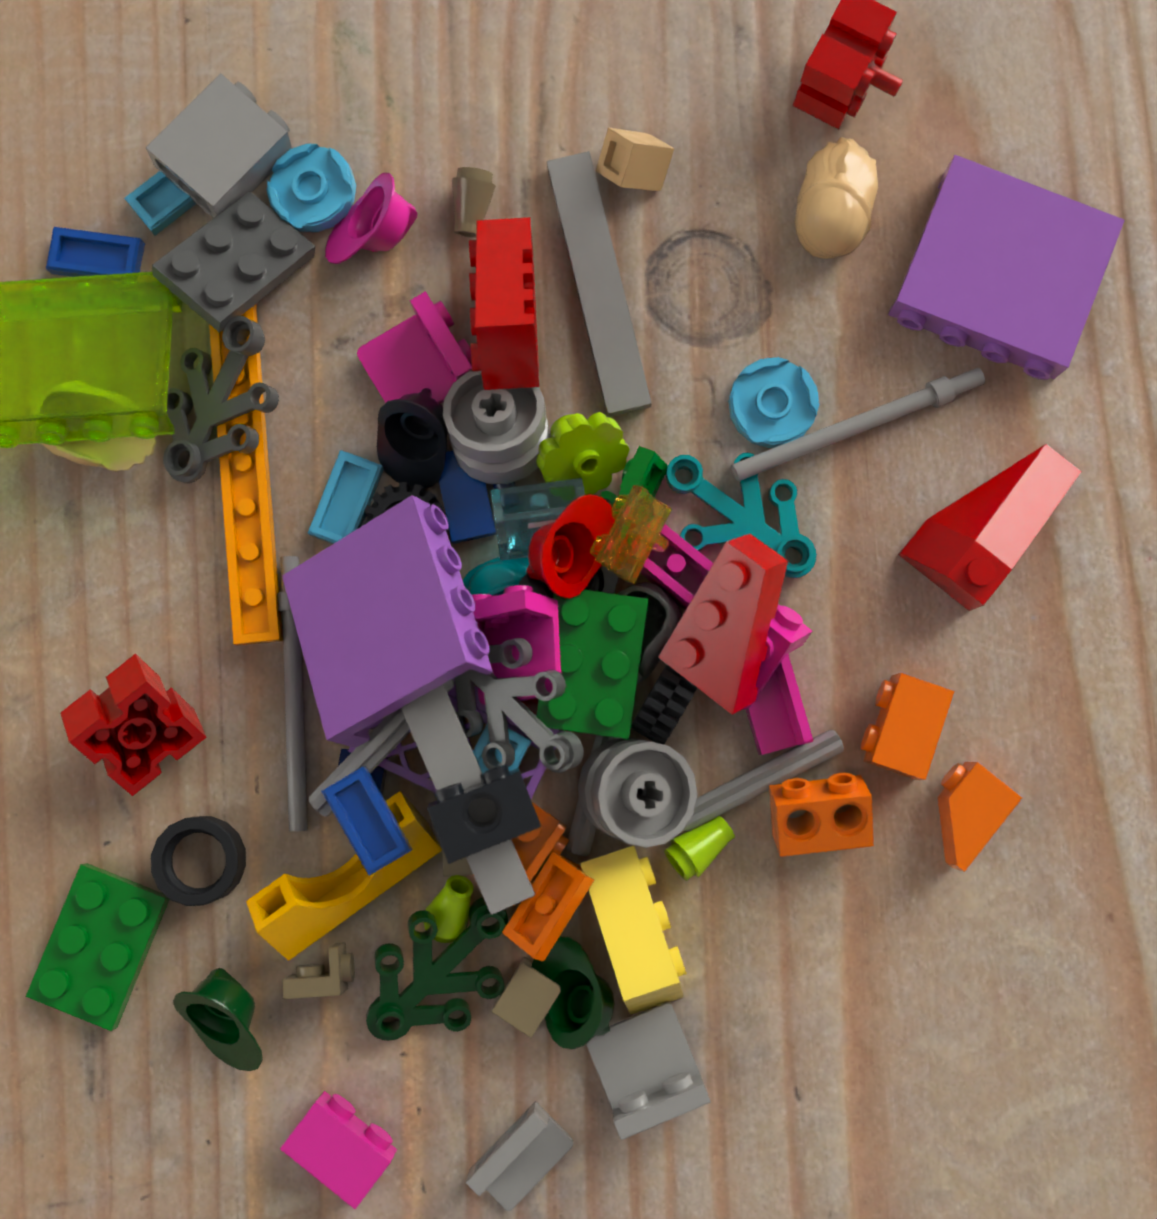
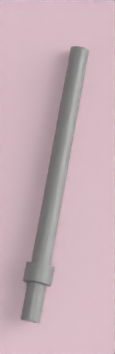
M975 368L950 379L943 376L926 383L925 389L731 465L733 475L737 481H741L932 405L938 408L953 402L956 395L984 385V374L980 368Z
M298 556L281 557L282 592L277 593L278 611L282 612L289 831L308 830L302 648L282 575L299 565Z

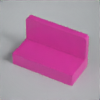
M787 654L756 698V701L745 709L758 755L813 742L789 654Z

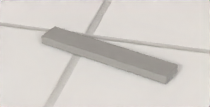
M590 151L547 161V169L607 416L612 417L650 408L652 405Z
M444 684L401 707L437 791L461 782L463 789L482 782L479 776L482 771ZM477 798L468 807L470 817L478 823L489 822L494 818L497 811L494 802L488 798ZM512 839L466 857L491 915L535 895Z

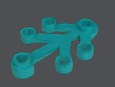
M742 453L735 459L734 463L755 455L752 453ZM680 455L669 463L666 471V481L673 491L680 494L691 492L732 522L702 527L698 524L687 525L682 530L680 537L685 540L687 532H698L701 535L702 541L699 545L693 546L696 550L701 551L706 545L726 543V541L752 534L784 558L786 550L790 548L796 549L800 553V562L797 564L788 562L784 577L800 578L812 570L817 558L816 548L808 537L799 533L794 502L797 497V488L792 481L780 479L771 486L768 493L769 501L778 508L780 533H778L765 523L758 474L740 481L743 507L703 478L702 465L693 456ZM680 469H686L691 473L692 480L689 483L682 484L677 481L675 473ZM783 486L790 491L791 497L788 501L778 500L775 495L777 487Z

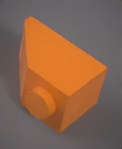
M965 762L963 765L955 764L942 779L941 785L944 787V790L937 797L945 862L953 869L963 872L967 870L1022 799L1020 795L978 762Z

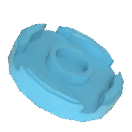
M304 144L292 148L277 159L272 168L273 174L270 182L268 181L266 190L270 205L282 220L300 232L317 233L334 227L347 216L355 201L356 182L352 169L341 154L330 147L327 149L319 147L318 144Z
M779 357L760 359L745 367L734 381L728 400L730 418L738 432L751 443L767 448H775L803 437L813 425L819 408L817 386L810 374L801 366L797 367L795 364L789 363V360Z

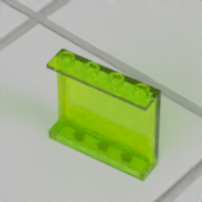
M152 272L0 282V447L14 448L20 444L35 443L59 445L65 441L79 440L105 442L111 438L123 437L151 439L157 435L174 434L175 428L166 412L173 313L182 312V300L158 281Z

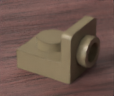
M335 943L329 947V971L325 972L324 964L296 966V974H291L282 980L283 999L337 996L344 993L348 989V982H353L355 977L353 953H346V943Z

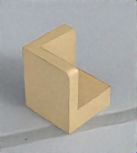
M608 128L596 172L623 188L660 191L664 184L674 148L648 133Z

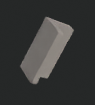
M535 1101L470 1168L466 1184L479 1197L487 1190L506 1211H511L573 1147V1139Z

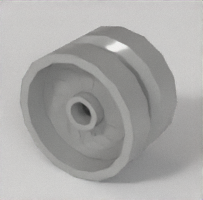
M471 370L453 383L444 399L443 419L449 434L453 453L458 466L471 478L487 484H509L526 478L538 468L536 458L539 454V444L543 440L550 438L545 400L539 387L484 390L481 371L473 372Z
M631 737L629 739L609 740L594 750L582 767L578 783L580 807L590 824L605 835L627 844L645 848L666 844L680 834L693 816L697 799L695 775L682 755L670 746Z

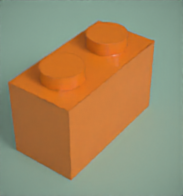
M903 673L891 675L890 681L884 680L875 701V706L881 707L876 724L870 723L867 726L862 739L861 750L866 751L863 762L915 780H926L955 691Z

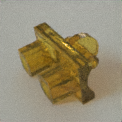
M633 485L629 495H618L611 508L612 518L615 519V522L609 534L597 536L590 549L591 554L596 557L595 560L624 581L635 584L651 550L665 552L669 542L660 535V532L672 511L669 506L654 498L647 489L637 485Z

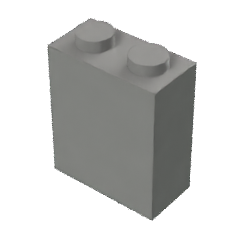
M221 73L146 147L155 168L161 171L184 193L188 194L195 203L213 218L249 191L253 192L273 172L272 168L277 159L292 149L288 135L290 129L285 121L272 110L266 113L256 104V98L246 86L240 82L231 83Z

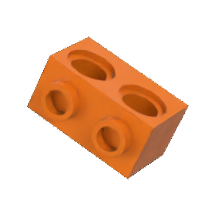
M837 773L831 775L828 779L807 781L802 778H791L785 780L782 784L769 785L772 835L780 857L874 846L872 795L861 775ZM852 805L845 812H836L841 806ZM797 810H806V812L799 817H789L793 812Z

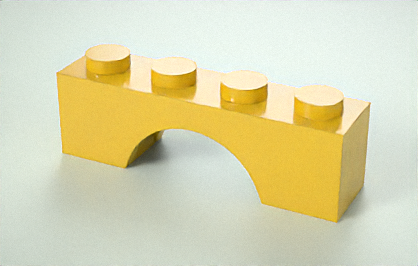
M401 791L386 800V803L413 848L412 851L371 875H368L356 853L343 866L322 876L301 878L284 873L246 901L257 933L288 961L442 851L427 820Z

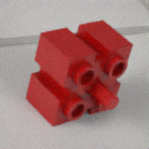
M841 0L831 17L826 31L821 35L805 65L800 81L802 83L797 90L793 106L840 129L847 115L853 118L856 117L870 85L891 96H896L903 80L883 70L882 67L897 33L890 30L897 12L875 0Z
M136 653L106 676L109 688L103 693L97 695L90 689L60 712L69 743L94 764L103 759L107 775L131 796H134L162 773L159 762L171 755L178 761L207 738L195 709L172 687L166 691L160 676Z

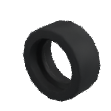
M212 816L184 818L169 825L157 838L151 853V873L158 889L171 901L184 906H204L229 895L240 883L246 868V848L239 833L226 821ZM193 833H205L213 836L221 843L226 854V866L222 876L214 884L206 888H193L185 885L177 878L173 869L172 856L176 846L184 837Z

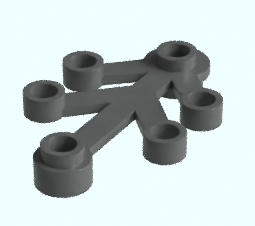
M244 316L232 318L224 327L222 338L225 347L230 351L211 390L207 375L212 368L211 356L197 348H189L183 353L180 365L182 370L187 373L192 397L190 394L177 388L167 390L162 396L161 407L167 413L173 442L168 445L164 452L163 463L170 476L179 482L192 483L197 481L205 473L208 462L231 452L252 453L259 444V435L255 429L244 424H236L230 428L227 435L208 441L213 428L254 410L270 413L279 403L277 390L261 382L252 385L248 392L228 400L248 356L259 353L265 344V336L261 326ZM199 357L198 366L194 368V362ZM266 391V399L260 404V396ZM177 398H180L179 405L175 409V401L177 400ZM194 404L197 419L190 432L186 416L191 412ZM246 433V440L240 446V438Z
M515 638L506 640L502 644L489 645L490 651L487 654L490 664L502 662L505 667L514 669L525 666L531 661L532 648L525 639ZM513 646H516L519 650L518 661L512 655ZM469 669L454 678L458 704L456 714L467 738L478 735L483 728L482 716L476 711L475 684L484 692L490 743L482 751V760L489 770L504 764L510 767L515 760V751L509 742L507 716L540 748V760L550 771L562 773L577 767L581 763L583 746L580 739L568 731L554 734L517 698L519 696H536L539 700L549 701L561 697L565 691L566 683L560 672L548 670L540 672L535 676L497 678L492 672L486 675ZM546 678H549L552 682L553 690L551 693L545 688ZM464 717H467L470 722L469 730L464 726ZM554 746L560 752V761L557 759L555 755ZM496 748L501 752V763L496 759Z

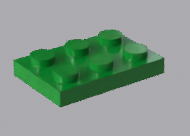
M583 590L580 595L572 598L559 597L554 593L553 599L558 600L561 674L565 679L566 687L563 695L559 698L549 701L539 700L537 717L548 728L629 739L648 599Z
M88 863L80 864L26 997L109 1031L118 1028L170 899L161 892Z

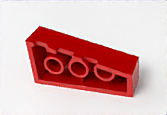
M531 217L477 220L476 239L469 240L471 267H476V273H469L471 301H475V307L470 308L472 336L477 338V343H471L472 371H481L484 390L540 387Z

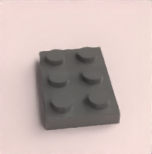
M249 191L152 264V273L158 281L220 333L224 330L229 320L243 315L315 256V245L289 223L282 220L276 212Z

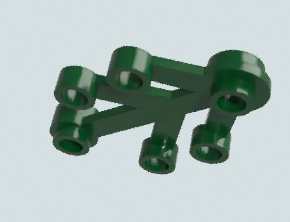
M483 897L474 901L469 911L471 924L433 962L432 940H434L438 932L436 919L431 912L426 910L413 913L408 919L409 936L413 940V981L399 994L398 974L404 967L401 948L396 944L386 943L376 950L374 960L375 968L380 975V996L373 1001L367 1010L366 1023L370 1033L378 1039L391 1041L403 1037L412 1026L444 1023L447 1029L454 1032L466 1029L470 1025L472 1017L469 1004L461 998L450 999L444 1005H417L427 995L477 991L482 998L494 999L502 994L505 984L502 973L497 967L485 966L478 971L450 972L484 939H494L502 934L508 924L506 909L491 915ZM487 918L497 919V922L492 925H482V922ZM422 922L431 925L424 932H418L414 929L417 924ZM386 956H395L397 958L396 962L390 965L381 962ZM494 978L497 980L492 986L486 987L482 985L486 979ZM454 1011L464 1012L460 1018L453 1019L449 1017ZM389 1016L398 1018L393 1022H383Z

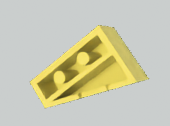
M633 845L580 863L582 871L594 879L593 884L589 888V893L622 998L629 1013L633 1015L665 1002L683 998L678 977L687 973L678 946L668 949L663 931L670 929L671 925L663 901L656 903L652 901L648 886L656 884L648 857L638 859Z

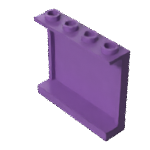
M954 155L938 186L940 190L898 296L891 306L888 315L897 318V322L908 329H926L936 333L943 342L956 347L967 345L982 351V356L996 363H1006L1008 361L1023 367V371L1031 377L1042 380L1055 379L1069 368L1125 220Z
M413 495L282 575L327 741L356 748L370 740L367 729L369 725L467 670L472 669L486 675L493 672L487 656L490 651L488 641L478 629L473 613L475 611L474 599L465 588L459 571L462 568L461 560L457 552L451 547L446 532L448 529L446 516L438 506L430 505Z

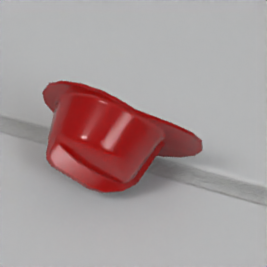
M593 494L583 495L572 501L555 522L541 526L533 534L529 543L528 558L530 564L526 569L528 576L547 584L549 589L559 597L572 598L580 595L587 587L591 578L607 560L615 545L617 522L611 505L603 497Z

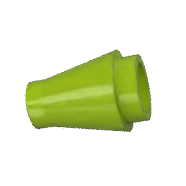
M718 816L697 828L671 839V846L665 849L664 853L672 867L684 880L687 881L694 875L699 878L723 848L735 838V834L728 823L721 816Z
M453 875L449 877L445 886L425 909L431 912L436 919L438 932L434 940L437 942L451 943L468 927L470 901L474 887L472 882L464 876ZM424 922V927L426 931L430 928L431 925L429 923Z

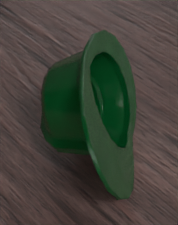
M559 936L544 962L533 959L532 968L560 985L561 991L544 1019L552 1040L561 1048L574 1050L585 1046L594 1036H603L610 1031L609 1022L613 1016L615 1002L608 982L595 973L589 957L582 946L570 937Z
M216 968L192 992H181L175 995L173 1004L176 1011L193 1027L204 1044L216 1057L238 1070L253 1071L260 1067L263 1061L262 1050L249 1031L255 1010L254 999L227 971L222 968Z

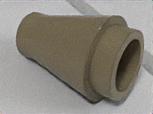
M460 167L457 170V177L452 178L455 234L476 237L477 220L485 219L496 187L492 183L493 174L491 172L473 167Z

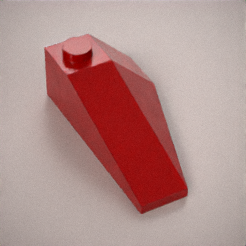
M1045 444L925 520L898 555L968 611L984 606L1015 567L1082 471Z

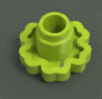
M597 412L586 420L582 414L576 413L562 416L554 422L550 429V438L543 440L539 444L536 464L552 492L559 493L564 498L572 497L578 491L583 495L595 494L611 484L613 473L624 469L630 449L623 439V431L615 419Z

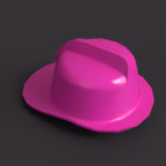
M382 173L376 177L363 196L351 207L347 216L335 225L325 247V257L330 263L340 264L347 261L361 248L373 252L390 251L404 238L417 219L418 213L415 207L394 191V178L390 173Z

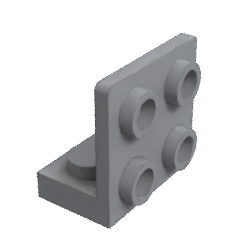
M665 1002L610 1025L608 1033L603 1036H594L586 1044L612 1107L613 1122L621 1140L711 1103L705 1084L670 1002Z

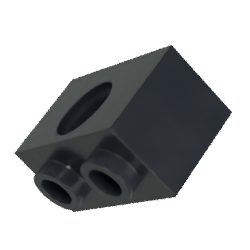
M507 764L500 765L479 774L482 781L479 784L463 789L461 782H458L433 793L436 801L428 803L427 810L448 864L541 827L519 768L509 771ZM477 798H488L493 801L497 807L494 818L486 823L474 821L468 813V807L472 801Z

